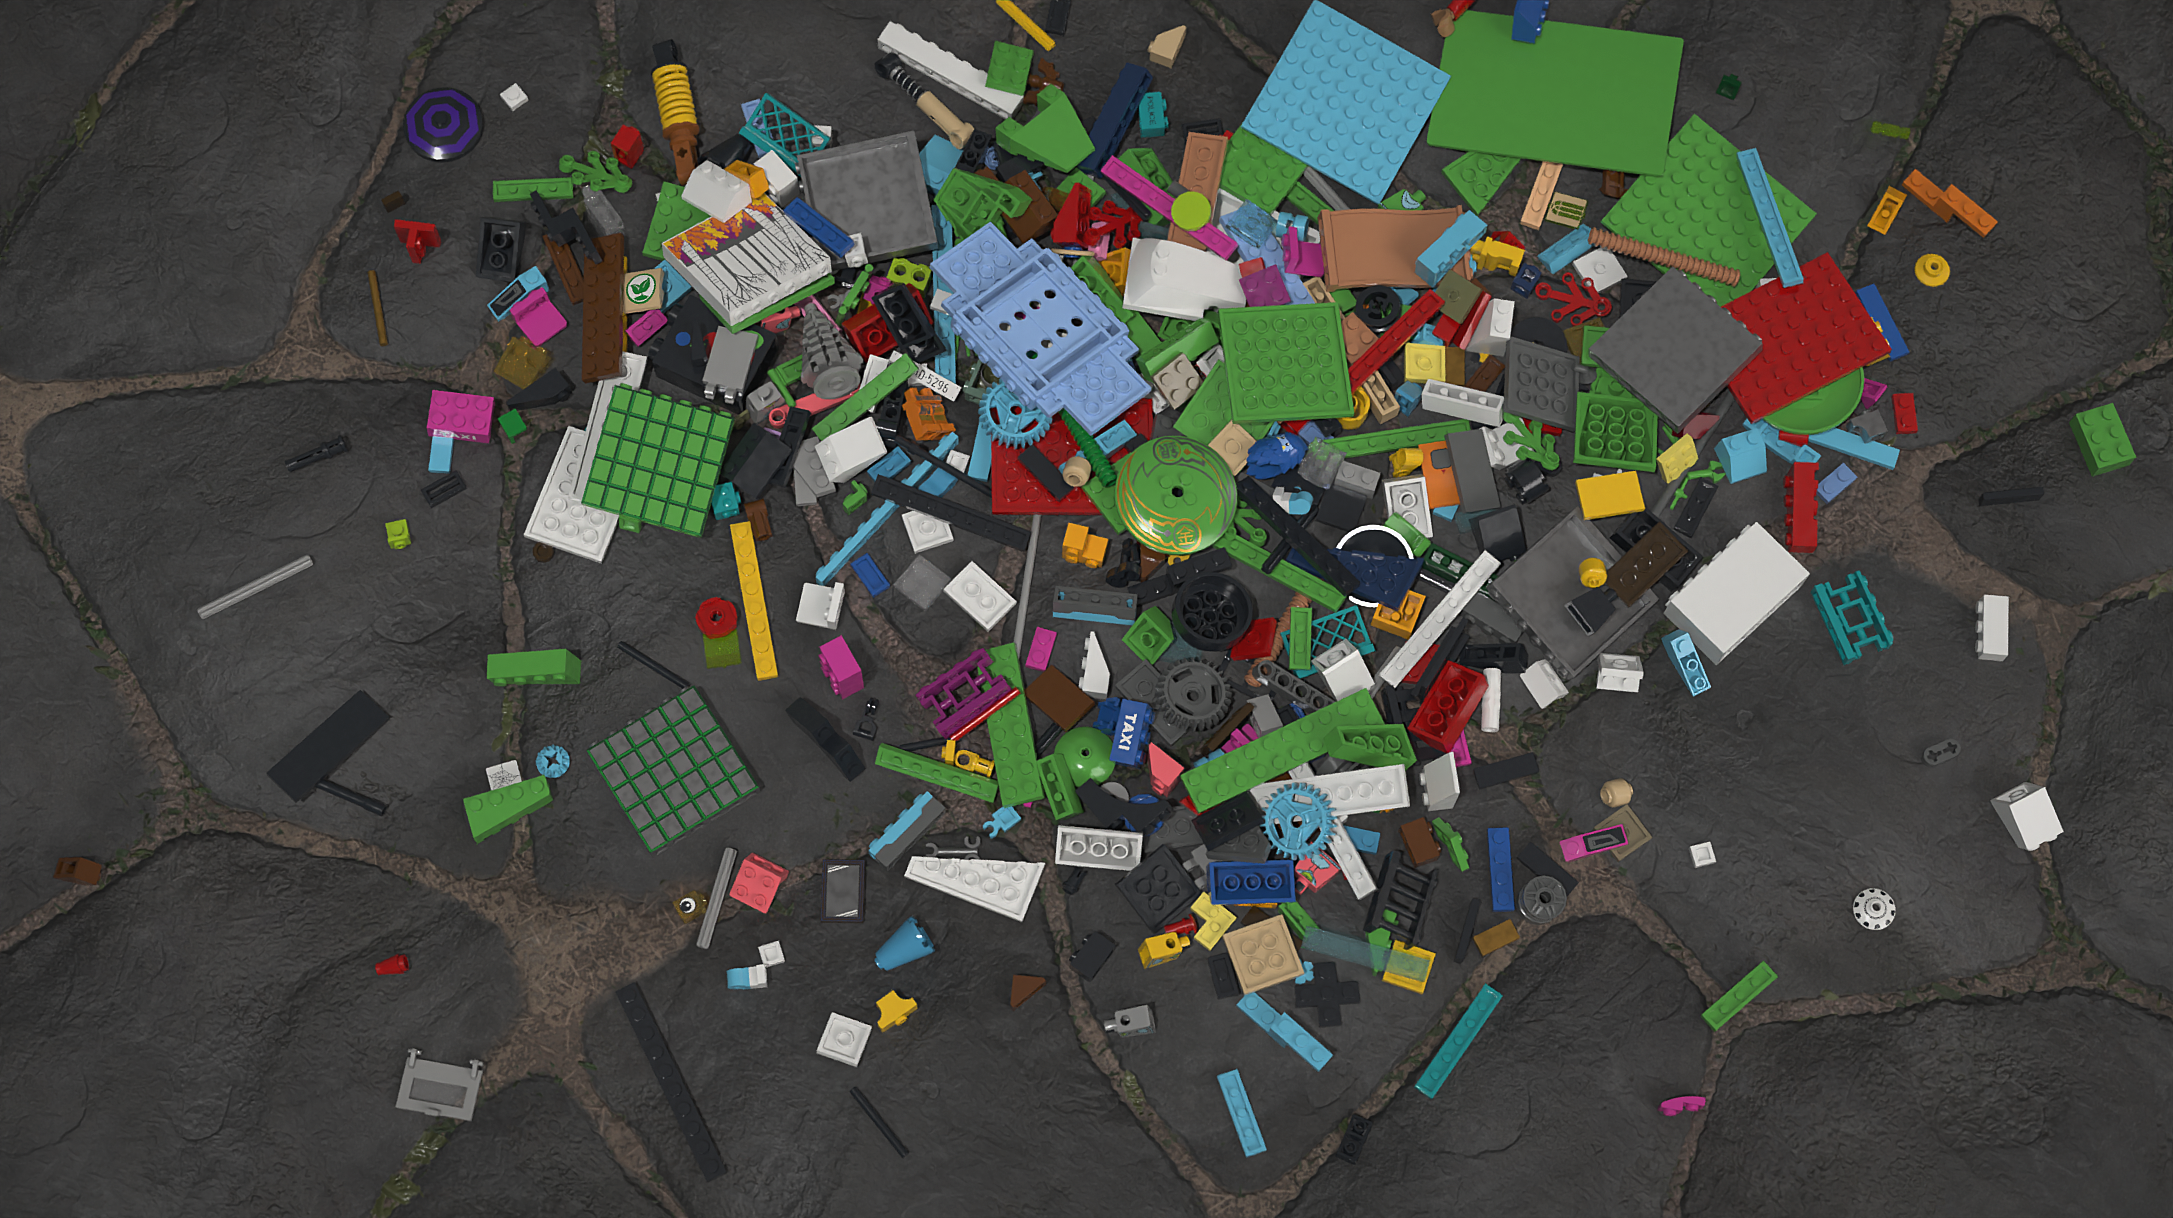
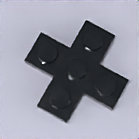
M1335 962L1314 963L1315 984L1294 986L1296 1008L1317 1007L1319 1028L1341 1026L1339 1005L1360 1003L1358 981L1337 983Z

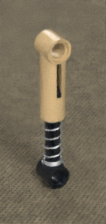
M890 52L874 63L875 70L881 78L896 80V84L901 85L902 90H906L908 95L913 96V100H917L916 105L949 136L955 148L962 149L966 146L974 127L969 123H963L930 91H923L921 86L915 83L916 81H912L910 75L907 76L904 73L905 70H902L901 60L895 53Z

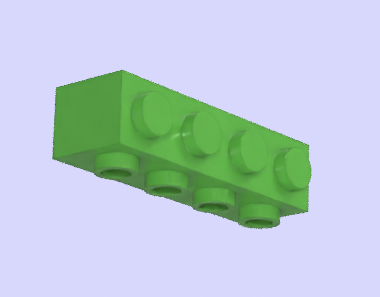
M1203 318L1197 319L1138 357L1136 361L1144 379L1154 383L1150 376L1180 352L1184 353L1191 362L1199 354L1211 350L1213 345L1217 344L1219 340L1210 321Z

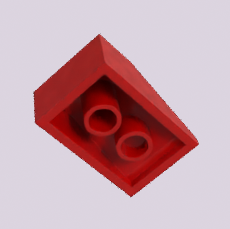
M1075 182L1054 221V228L1051 230L1053 242L1063 248L1065 246L1088 249V245L1083 241V235L1090 226L1088 212L1091 207V190L1079 182Z

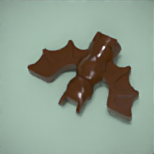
M1041 58L1038 64V71L1043 73L1045 77L1040 78L1038 75L1028 73L1026 85L1039 88L1040 90L1027 91L1023 99L1024 104L1033 103L1036 106L1038 103L1037 94L1049 84L1063 91L1064 82L1056 80L1059 77V72L1053 69L1052 62L1048 63L1044 58Z

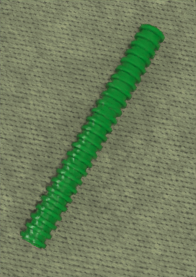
M1037 353L1031 356L1030 359L1037 358ZM1064 408L1058 411V414L1062 416L1061 419L1065 421L1064 424L1068 426L1067 429L1071 431V435L1077 441V445L1080 446V450L1084 451L1083 455L1090 463L1092 470L1096 472L1095 475L1099 477L1098 480L1102 482L1101 485L1103 487L1114 485L1117 475L1112 470V466L1109 464L1100 446L1096 444L1097 441L1093 439L1094 436H1090Z

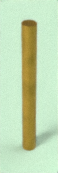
M370 270L367 273L380 346H387L388 342L376 272Z

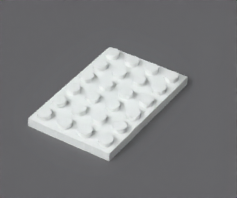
M568 426L525 530L524 537L602 564L618 524L619 515L583 506L581 502L569 500L568 496L586 431Z

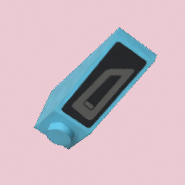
M534 266L518 276L487 306L499 322L511 314L509 310L516 302L527 298L531 291L543 287L548 292L547 282L538 268Z

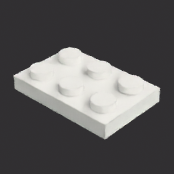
M973 561L943 589L944 593L987 632L1016 605V600Z

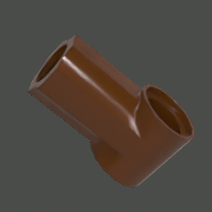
M764 498L744 503L755 541L768 540L772 537L767 518L768 513Z

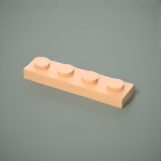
M1543 161L1520 224L1539 230L1563 164Z

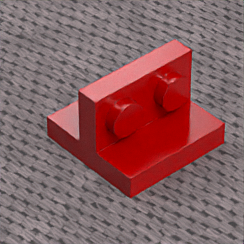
M395 219L394 229L400 243H406L407 251L413 263L421 264V259L426 254V246L440 247L441 238L435 224Z

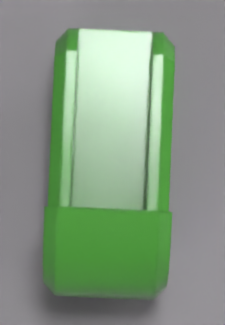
M1393 512L1383 524L1384 527L1400 534L1410 546L1412 553L1417 557H1421L1431 545V541L1397 512Z

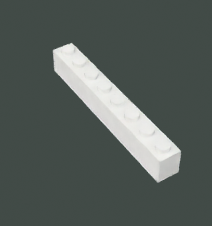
M890 21L878 38V48L882 51L895 53L902 62L1004 119L1008 117L1014 119L1024 105V96L985 87L987 79L985 71L973 68L970 63L957 59L951 52H944L936 44L926 42L920 35L908 32L900 24H894Z

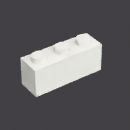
M1983 595L1976 603V613H1979V618L1975 626V631L1978 633L1975 651L1978 652V659L2003 661L2008 656L2009 597Z

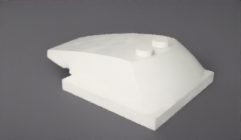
M1133 238L1122 308L1196 321L1203 318L1204 309H1208L1211 306L1220 309L1245 307L1246 297L1239 282V279L1242 278L1240 268L1233 263L1212 255L1211 251L1204 252L1180 243L1161 239Z

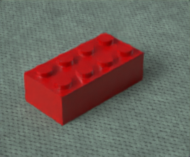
M910 283L906 284V287L929 323L933 324L934 322L919 290ZM875 304L841 323L856 353L858 352L865 363H868L870 354L880 356L898 345Z

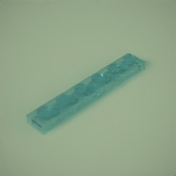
M1306 926L1301 948L1421 982H1424L1430 963V960L1309 926Z

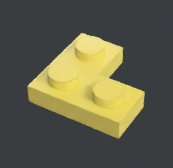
M1205 892L1200 895L1190 908V910L1206 921L1194 936V939L1209 951L1214 948L1222 938V935L1227 932L1237 919L1223 906L1211 905L1209 895Z

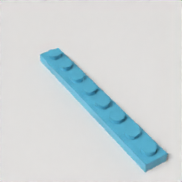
M1753 148L1737 152L1736 158L1783 288L1802 284L1804 279L1757 149Z

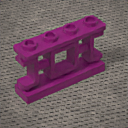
M984 648L972 652L970 657L956 663L953 669L939 675L936 681L922 687L915 695L925 709L934 704L941 716L934 720L933 723L945 739L1012 690L1001 674L992 679L986 667L992 664L993 660ZM978 666L982 674L973 680L969 672ZM988 680L992 688L982 694L978 686ZM968 681L975 692L958 703L952 691ZM944 690L948 698L939 703L935 696ZM954 704L958 711L948 718L944 710Z

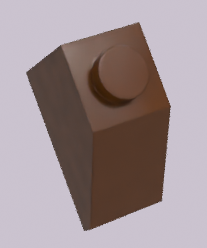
M1140 543V583L1149 580L1165 565V558H1169V554L1156 552Z
M81 857L59 858L53 878L81 885H96L101 876L100 870L102 865Z

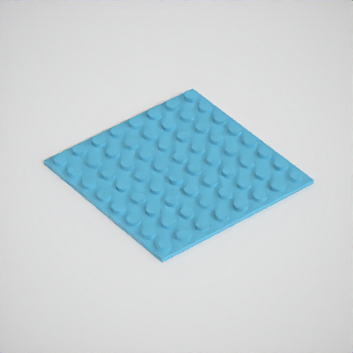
M1314 0L1241 128L1378 205L1451 76L1320 1Z

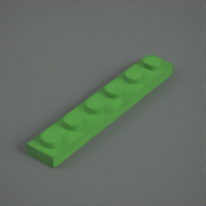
M905 353L814 426L812 430L823 441L828 436L849 427L920 369L910 356Z
M881 743L878 749L876 765L992 803L996 798L999 786L996 780Z

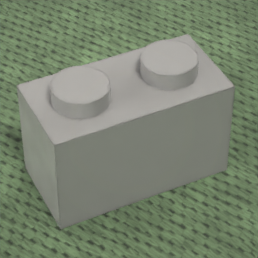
M1342 460L1334 485L1364 494L1367 498L1372 499L1380 473Z

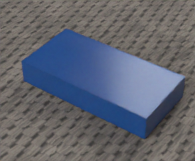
M868 553L850 563L851 568L873 598L890 587V584Z

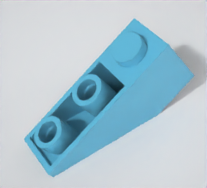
M1678 629L1662 637L1661 640L1666 652L1691 695L1695 696L1711 688L1689 633Z

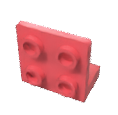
M751 853L744 859L729 895L763 913H767L779 884L787 878L789 871Z

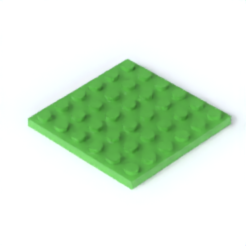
M1338 302L1223 308L1218 310L1233 424L1354 416Z

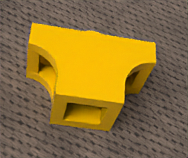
M894 990L876 1002L878 1009L882 1013L877 1025L882 1033L895 1024L897 1026L901 1025L907 1020L906 1016L918 1009L916 1002L913 998L901 999Z

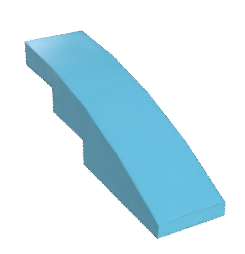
M1123 420L1094 439L1097 441L1096 444L1100 446L1106 459L1122 449L1125 443L1136 437L1137 434ZM1080 450L1075 455L1086 459L1083 455L1084 451ZM1066 462L1058 468L1061 474H1063Z

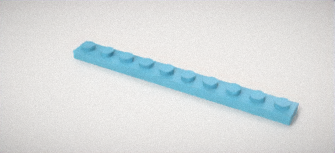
M932 205V217L939 249L933 250V261H935L953 248L951 223L945 219L937 205ZM933 272L934 295L937 289L954 294ZM934 310V331L947 349L945 352L935 356V373L956 384L955 334L950 327L952 317Z
M953 432L949 436L945 435L940 440L939 446L935 450L929 451V453L943 461L950 453V450H953L959 444L958 436ZM925 460L921 465L917 464L912 470V475L908 479H903L900 483L917 488L937 466ZM885 500V504L881 508L877 507L872 512L870 520L867 523L863 522L858 527V532L854 537L850 536L844 542V547L840 551L833 553L830 557V562L826 566L823 565L816 572L817 584L825 586L900 505Z

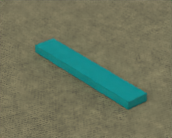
M1485 983L1414 1086L1415 1089L1432 1100L1502 998V994Z

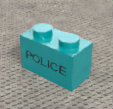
M1161 92L1145 93L1138 106L1141 138L1164 136L1165 129L1168 128V118L1164 117L1163 111H1166V100L1162 99Z

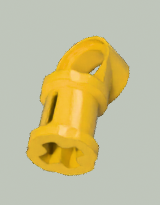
M967 750L958 751L954 757V764L957 768L971 772L977 771L987 775L988 778L991 777L995 767L994 760H986L981 758L980 755ZM966 755L970 761L967 765H960L957 761L958 757Z

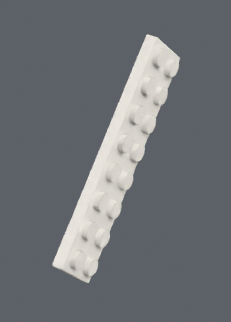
M623 352L622 376L599 381L571 484L569 500L582 501L614 386H620V383L632 386V390L640 391L648 360L646 356Z
M1404 764L1263 783L1247 791L1260 815H1266V812L1261 808L1269 807L1265 800H1273L1270 794L1275 793L1278 795L1277 788L1284 790L1285 784L1291 787L1292 783H1297L1298 788L1300 783H1305L1306 788L1311 784L1313 785V791L1316 788L1321 789L1319 796L1326 793L1327 796L1324 801L1331 800L1332 803L1328 807L1336 809L1331 812V816L1410 806ZM1294 794V802L1312 805L1311 798ZM1296 815L1292 818V822L1302 821V819ZM1275 818V824H1280L1278 818Z

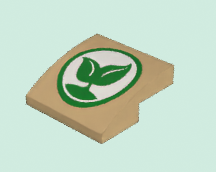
M662 268L624 274V314L662 308L665 294L662 290L664 278Z

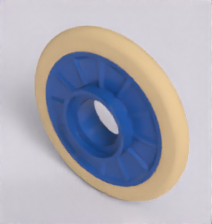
M1064 246V249H1051L1053 253L1064 254L1063 257L1081 258L1082 255H1095L1093 251H1084L1079 247Z

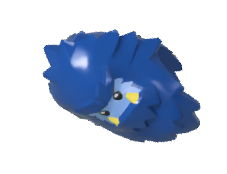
M1291 432L1262 438L1256 441L1248 450L1250 455L1246 459L1248 462L1247 466H1249L1247 475L1255 476L1256 479L1262 480L1275 477L1281 473L1285 474L1290 467L1293 469L1296 464L1299 465L1305 451L1308 450V446L1300 436Z

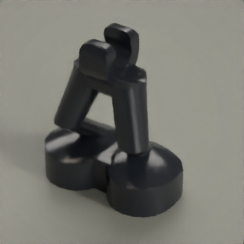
M1130 538L1122 543L1123 549L1121 551L1119 567L1110 569L1106 575V583L1115 588L1125 587L1127 581H1137L1140 578L1141 567L1138 565L1141 563L1138 553L1139 544L1134 543L1130 545Z

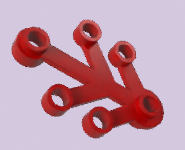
M1110 200L1104 202L1102 210L1105 213L1123 216L1121 218L1103 214L1097 207H1092L1089 210L1088 217L1091 220H1099L1108 224L1098 229H1087L1083 235L1085 244L1095 246L1101 236L1116 229L1113 245L1121 249L1126 244V238L1124 237V226L1126 224L1130 225L1127 238L1130 241L1133 238L1139 239L1141 234L1138 230V225L1143 220L1131 207L1123 209L1116 207L1115 203Z
M1569 272L1562 276V283L1568 286L1573 295L1551 290L1550 285L1544 282L1539 283L1535 288V295L1540 300L1551 298L1570 303L1561 309L1552 311L1551 319L1555 323L1561 322L1564 316L1582 306L1590 308L1580 315L1575 314L1571 317V325L1578 328L1582 325L1583 321L1594 315L1599 317L1607 316L1612 308L1611 302L1607 298L1600 297L1593 285V280L1589 277L1582 280L1581 286L1583 290L1588 291L1592 300L1584 298L1574 281L1573 274ZM1565 277L1572 278L1570 282H1566L1564 279ZM1588 281L1591 283V286L1586 287L1584 283ZM1545 290L1547 294L1541 295L1540 291ZM1604 305L1605 309L1599 310L1598 306ZM1559 313L1561 317L1556 319L1554 314ZM1575 318L1580 319L1578 324L1573 322Z

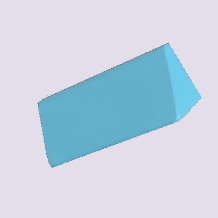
M1585 224L1580 225L1537 256L1550 273L1555 274L1594 246L1593 243L1592 245L1588 244L1591 228Z

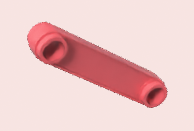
M859 383L855 391L843 397L822 399L813 393L796 400L795 407L809 410L811 412L810 416L847 401L859 391L861 383ZM787 404L773 409L769 414V422L776 429L783 428L790 409ZM776 416L783 417L780 421L773 420V418Z

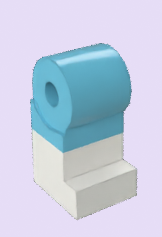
M1276 487L1273 493V500L1288 514H1306L1313 503L1312 495L1306 491L1288 493L1284 492V487Z
M765 964L728 970V989L768 987Z

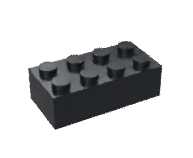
M1646 507L1644 511L1629 513L1609 537L1623 551L1627 552L1659 521L1688 550L1658 580L1668 590L1673 591L1683 582L1703 556Z

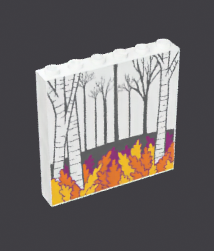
M765 193L756 199L751 197L752 203L725 223L711 216L662 243L664 258L730 326L743 321L747 317L831 272L830 257L794 221L787 217Z

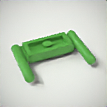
M871 264L865 266L864 271L861 272L843 301L842 306L839 308L835 321L839 327L842 326L841 323L844 322L846 313L851 308H856L860 301L857 298L860 292L865 293L873 270Z
M802 355L767 372L789 408L790 406L795 407L796 402L786 386L801 379Z

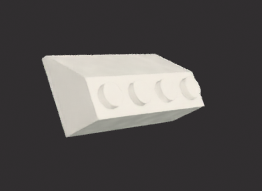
M1058 825L1055 864L1131 871L1140 863L1143 833Z

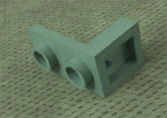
M980 359L977 364L974 363L970 371L971 379L970 381L966 380L963 387L965 400L978 405L980 400H982V394H987L985 389L975 388L981 368L984 365Z

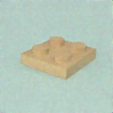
M1231 419L1208 446L1224 459L1233 476H1235L1248 463L1246 461L1250 455L1248 450L1255 444L1256 440L1239 424H1233Z

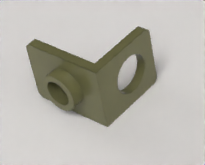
M715 408L713 410L714 413L719 414V411ZM748 410L743 411L734 418L732 431L742 428L746 421L750 419Z

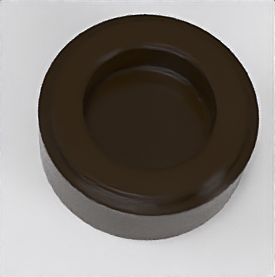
M538 542L533 547V555L538 562L546 563L553 558L554 550L552 546Z

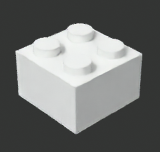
M773 150L754 163V166L763 168L769 185L767 190L768 197L775 204L777 203L782 208L800 194L797 176Z

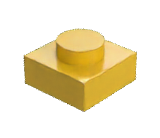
M947 740V745L942 747L941 759H945V764L954 766L956 742L954 740Z

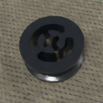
M1371 286L1365 289L1356 301L1358 318L1373 333L1386 332L1401 318L1402 311L1399 297L1395 291L1387 286ZM1373 300H1376L1377 306L1382 310L1384 318L1381 319L1380 312L1375 308Z

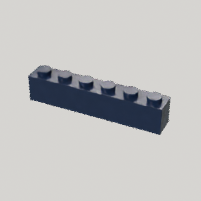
M1126 63L1121 70L1115 86L1112 87L1111 94L1106 103H1104L1102 111L1094 122L1093 129L1089 135L1095 151L1076 165L1084 174L1102 178L1101 169L1114 155L1153 79L1147 68Z

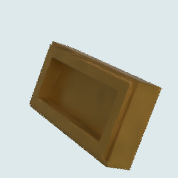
M1445 347V383L1464 387V349Z
M1511 919L1474 936L1472 939L1483 957L1520 939V936Z

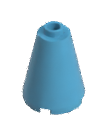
M913 916L909 917L875 953L876 958L874 960L880 969L884 968L888 971L935 952V949L932 948L934 945L922 927L915 925L918 921Z

